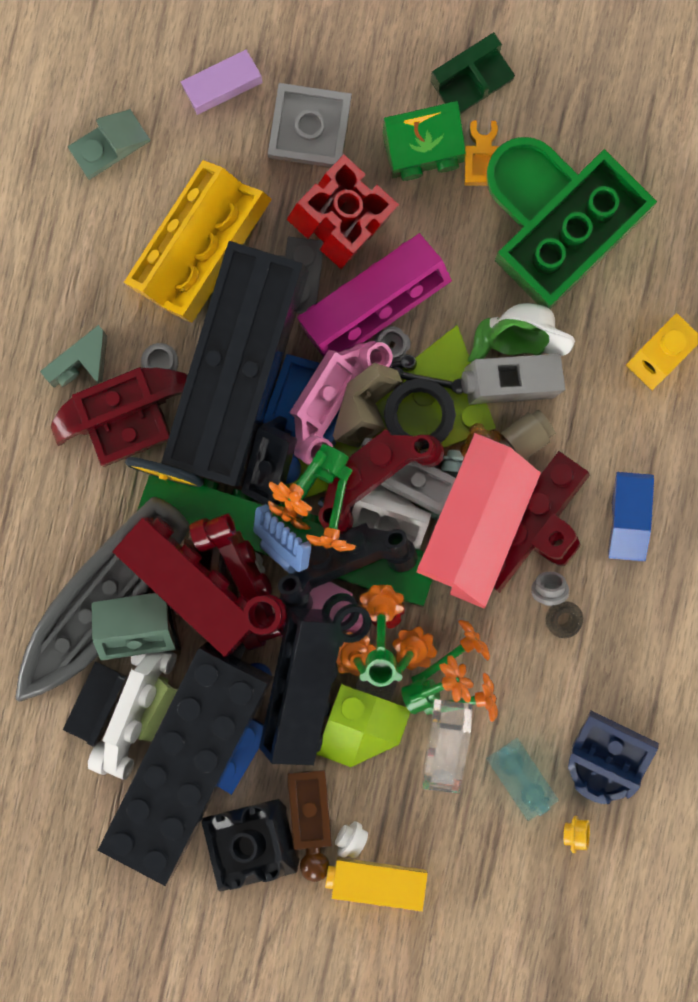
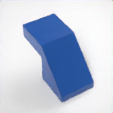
M616 472L611 502L613 521L608 546V558L646 561L652 526L654 475Z

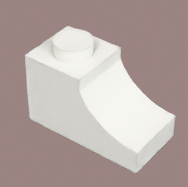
M379 485L355 503L352 511L354 519L352 528L367 523L369 528L391 531L393 529H400L406 533L407 539L413 543L414 547L420 550L431 513L418 508L408 499Z

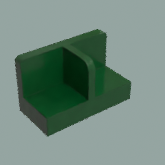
M494 32L431 73L430 82L444 103L458 101L460 114L514 80L515 75L500 53L502 43Z

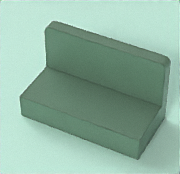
M156 593L93 602L92 641L100 660L175 650V637L169 623L168 604Z

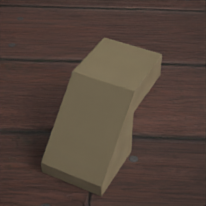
M373 363L347 383L333 433L336 442L359 448L365 438L371 439L386 428L376 402L403 383L398 370Z

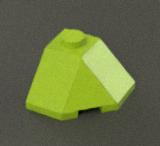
M341 684L322 736V747L316 755L349 767L364 762L400 744L410 711L405 706Z

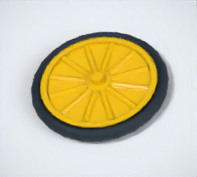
M128 457L125 460L128 467L159 477V479L194 487H201L204 484V480L200 476L175 467L137 457Z

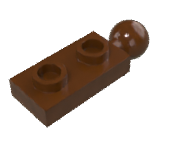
M325 770L288 773L294 850L306 849V855H304L300 862V872L308 881L318 882L327 876L328 866L330 865L328 858L321 853V847H332Z

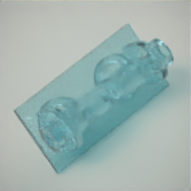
M515 738L486 758L527 821H530L537 815H543L551 809L550 806L559 801L518 738Z

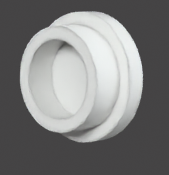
M354 821L350 826L344 825L335 840L339 856L343 858L349 856L355 859L361 853L368 838V832L362 829V824Z

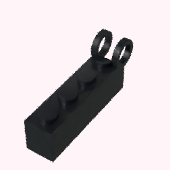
M338 593L331 596L324 603L322 610L288 608L259 746L271 764L314 766L316 753L322 747L321 730L324 717H327L330 710L329 693L331 684L336 680L338 673L336 661L339 647L344 642L353 643L363 639L371 627L369 613L349 594ZM341 601L350 602L349 605L342 607L336 613L333 620L330 618V611L336 603ZM351 613L349 618L346 621L342 622L344 617ZM361 613L363 616L361 628L353 634L342 633V631L351 628L357 622Z

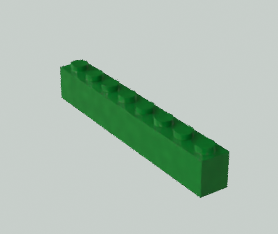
M149 474L137 511L150 498L158 497L176 507L189 524L203 518L211 520L228 513L234 521L236 531L240 530L244 541L248 540L255 552L269 556L260 548L262 539L253 531L256 508L262 506L253 502V498L241 493V490L233 489L232 494L218 491V483L202 478L204 484L201 487H194L159 479V477ZM272 513L273 516L278 518V522H283L284 527H289L290 532L296 534V538L300 537L302 543L307 542L306 535L324 536L325 530L319 521V516L310 513L307 516H303L301 518L302 521L310 526L309 530L295 528L290 521H283L281 516ZM416 548L418 560L416 565L409 571L396 572L390 568L387 559H381L337 578L338 580L369 590L373 585H390L395 592L403 594V601L420 607H424L433 580L417 573L425 551Z

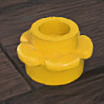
M574 816L572 823H565L564 845L571 846V851L575 854L577 850L587 851L590 842L589 820H580L578 816Z

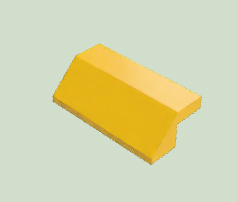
M203 160L123 283L171 314L193 323L214 290L228 242L231 241L243 245L272 199L263 191L242 184L223 167Z

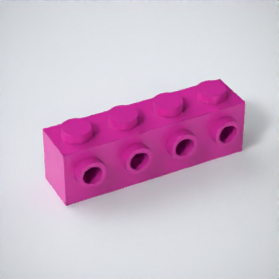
M419 233L402 243L397 249L378 262L370 265L368 269L355 278L341 285L323 300L309 307L297 319L310 341L324 358L328 350L338 353L353 348L356 344L365 342L445 287L452 280L441 257Z

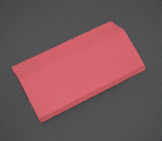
M475 433L420 561L417 573L451 586L450 595L485 609L541 472L511 447Z

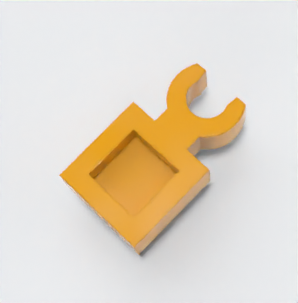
M472 120L469 135L475 146H465V186H487V167L490 158L499 147L492 146V142L495 140L498 132L496 121H491L490 133L487 135L478 133L477 120Z

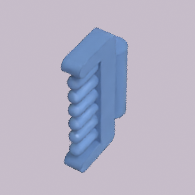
M267 504L257 507L253 531L262 539L260 548L289 574L307 569L311 553L310 542L302 543L300 537L296 538V534L290 532L289 527H284V523L281 521L278 522V518L273 516Z

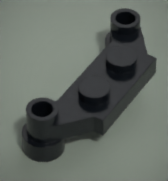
M363 523L339 535L338 540H344L348 544L355 545L354 550L340 552L333 547L325 549L322 546L312 545L308 568L300 572L295 571L280 579L278 583V589L281 593L280 599L286 605L287 613L289 607L311 609L313 600L310 591L313 588L381 559H387L390 568L396 572L409 571L416 565L418 560L413 543L407 539L406 533L403 530H378L369 528L367 523Z

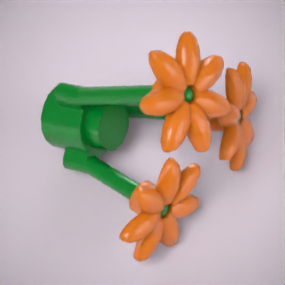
M322 444L313 461L296 484L292 483L288 488L283 482H280L278 485L269 482L273 498L285 502V507L269 500L268 506L270 511L275 515L281 516L283 521H290L297 529L309 530L310 526L297 516L298 514L307 516V511L312 510V507L303 501L317 478L329 484H332L335 478L339 479L329 528H325L324 536L306 535V538L310 544L322 546L325 549L333 547L340 552L354 550L355 545L348 544L344 540H338L340 530H337L346 484L353 471L346 466L349 457L331 446Z
M459 620L458 623L465 631L464 635L466 637L460 640L458 647L432 666L412 676V683L401 689L402 698L411 714L424 711L427 715H430L439 710L475 704L477 707L485 706L489 712L490 722H493L498 716V709L495 704L497 697L493 694V681L488 674L483 673V691L476 692L475 696L471 697L468 689H471L474 683L469 678L464 677L467 672L466 665L460 664L458 666L455 660L463 652L469 653L475 648L488 661L490 659L489 649L480 640V634L474 632L473 626L468 621ZM440 669L445 674L440 683L436 684L433 679L427 680ZM441 691H452L453 700L436 702L440 700Z

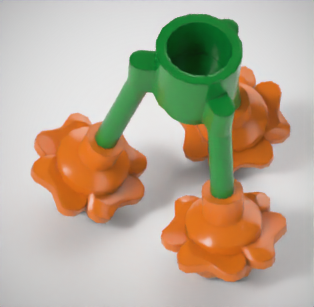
M373 585L368 592L359 596L360 606L369 613L372 621L377 622V646L375 648L374 645L369 644L370 639L367 635L357 642H344L339 647L336 661L338 672L341 674L351 673L359 676L361 681L368 680L372 685L384 687L391 684L394 680L401 681L406 667L409 670H414L417 667H429L431 659L437 655V650L433 645L434 637L430 633L424 634L423 629L419 626L412 630L401 629L399 631V638L394 639L392 642V646L396 650V658L392 652L385 649L386 622L392 621L395 615L404 611V605L402 604L404 600L403 594L395 592L390 585Z

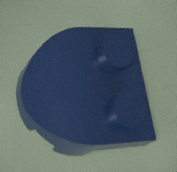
M590 710L574 740L569 758L568 770H570L571 777L575 783V789L585 798L600 804H610L612 800L624 797L629 799L639 790L641 780L658 751L659 743Z

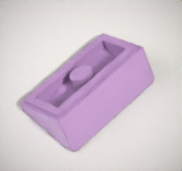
M247 50L180 81L197 115L263 83L262 76Z

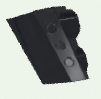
M280 799L202 818L201 823L217 888L220 892L241 888L253 883L269 882L282 876L297 873L300 859L294 850V843L286 815L287 807Z

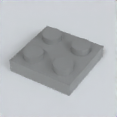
M279 83L268 158L332 167L343 155L352 93Z

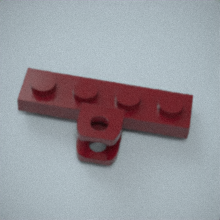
M560 451L557 452L539 476L493 588L499 593L533 549L549 562L557 566H565L581 546L573 528L560 519L559 515L586 482L590 474L586 469ZM563 540L561 545L554 546L557 541Z

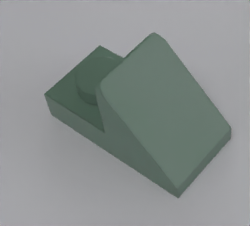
M131 109L98 118L96 120L98 125L96 129L67 146L88 180L150 142V138Z
M99 325L43 368L40 371L41 374L54 388L58 384L63 387L80 374L77 369L83 365L98 384L102 383L107 346L106 333Z

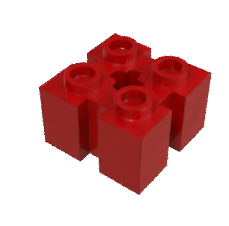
M344 154L324 174L319 184L315 183L296 203L286 219L307 239L313 234L321 239L324 244L319 250L340 269L355 256L367 240H370L399 206L380 186L376 185L370 190L362 182L366 174Z

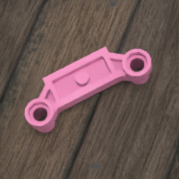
M370 341L366 344H356L353 348L338 353L332 350L327 351L290 411V414L295 417V435L298 440L294 455L298 459L310 465L322 444L333 447L329 440L323 438V435L341 407L347 383L373 363L390 367L393 355L387 344Z

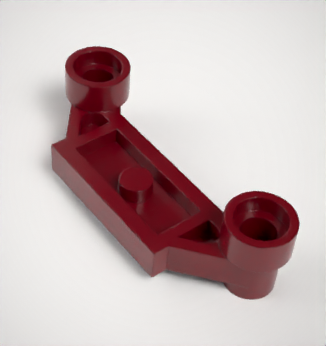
M385 429L352 454L346 464L353 471L346 484L337 528V530H340V534L351 529L354 519L350 507L408 463L416 461L421 466L428 468L437 466L444 457L442 443L431 435H391ZM429 444L428 451L421 454L422 446ZM336 478L332 484L328 485L324 504L318 515L324 530L329 528L339 480Z
M228 513L211 520L203 518L190 524V535L196 548L200 552L213 547L219 549L241 595L250 600L257 596L272 594L266 574L260 573L255 563L256 555L252 544L248 540L244 541L240 530L236 531L234 521ZM261 602L255 610L256 619L261 625L270 627L275 620V613L273 614L270 604ZM284 625L279 630L265 635L251 632L243 641V644L249 651L265 646L267 640L283 635Z

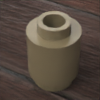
M537 410L533 414L528 412L499 434L502 439L500 443L511 447L527 460L550 443L549 438L555 434V430L541 411Z

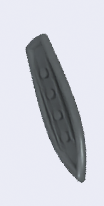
M158 497L150 498L94 553L64 586L34 629L24 652L15 695L18 702L44 694L62 685L85 669L99 656L92 641V603L148 594L151 590L112 551L142 517H151L153 520L157 517L161 518L174 530L172 537L181 544L189 532L190 524L176 507Z

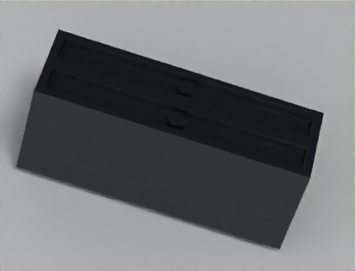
M228 242L161 464L232 486H243L258 427L263 425V419L273 393L309 275V271L303 263L235 242Z

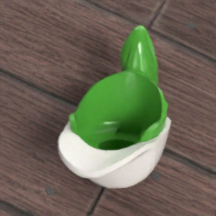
M522 303L508 309L500 318H487L480 322L475 332L473 349L468 357V362L471 363L475 359H484L491 349L506 355L524 353L541 355L542 353L564 356L572 350L575 340L570 334L555 328L554 313L548 307L533 303Z

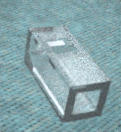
M434 699L424 760L422 789L460 794L471 735L473 704Z

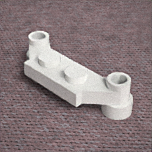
M163 651L131 656V663L137 667L135 670L131 669L103 740L96 744L89 756L88 769L101 775L108 773L122 780H126L129 777L134 766V760L128 757L130 745L140 735L142 729L140 721L145 708H148L155 698L156 681L162 672L169 674L173 670L177 660L176 653Z

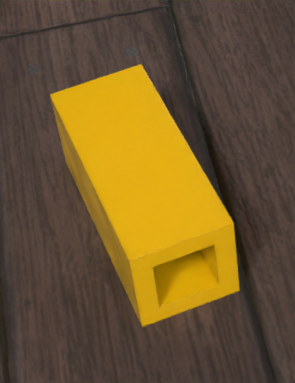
M337 857L336 866H328L325 888L332 889L331 899L423 912L428 873L425 869Z

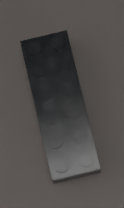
M208 642L198 648L97 851L166 886L180 864L274 677L233 655L224 657Z

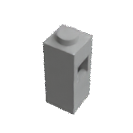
M561 354L475 359L464 368L461 377L462 390L465 394H468L469 405L553 399L566 390Z

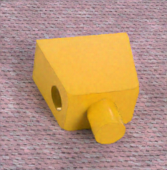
M675 313L632 357L626 366L652 391L698 345V333L679 314ZM645 361L650 363L654 367L655 371L651 370L646 365Z

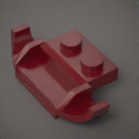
M139 367L73 394L72 398L57 412L51 424L57 446L65 444L67 440L77 435L89 434L100 465L106 467L168 442L170 431L160 405L166 403V399L182 394L188 374L158 367Z

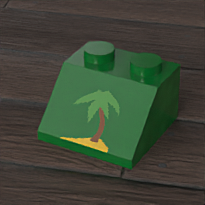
M458 101L384 118L383 141L392 179L401 177L402 181H409L422 177L424 171L437 169L439 173L459 168V163L464 162L466 151Z

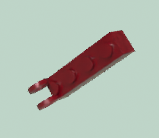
M142 517L112 551L224 657L231 655L251 632L259 635L269 634L279 630L286 622L287 608L279 597L266 594L250 600L243 595L237 598L227 588L230 582L215 569L209 572L199 562L202 556L187 543L181 546L172 537L174 530L159 517L155 520L151 517ZM261 602L270 604L275 611V620L270 627L261 625L256 619L255 610Z

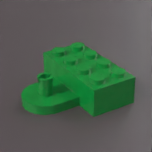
M518 137L506 141L496 149L490 158L486 172L487 187L492 198L522 228L498 251L495 262L537 304L544 305L549 309L561 300L642 221L657 203L605 149L577 174L546 143L531 137Z

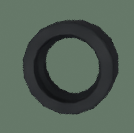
M423 378L407 380L397 386L388 397L384 410L386 428L391 435H410L402 429L398 422V407L406 396L411 393L423 392L436 398L441 406V423L429 435L443 442L452 431L456 417L454 401L447 390L435 381ZM429 444L423 445L421 450L429 449Z

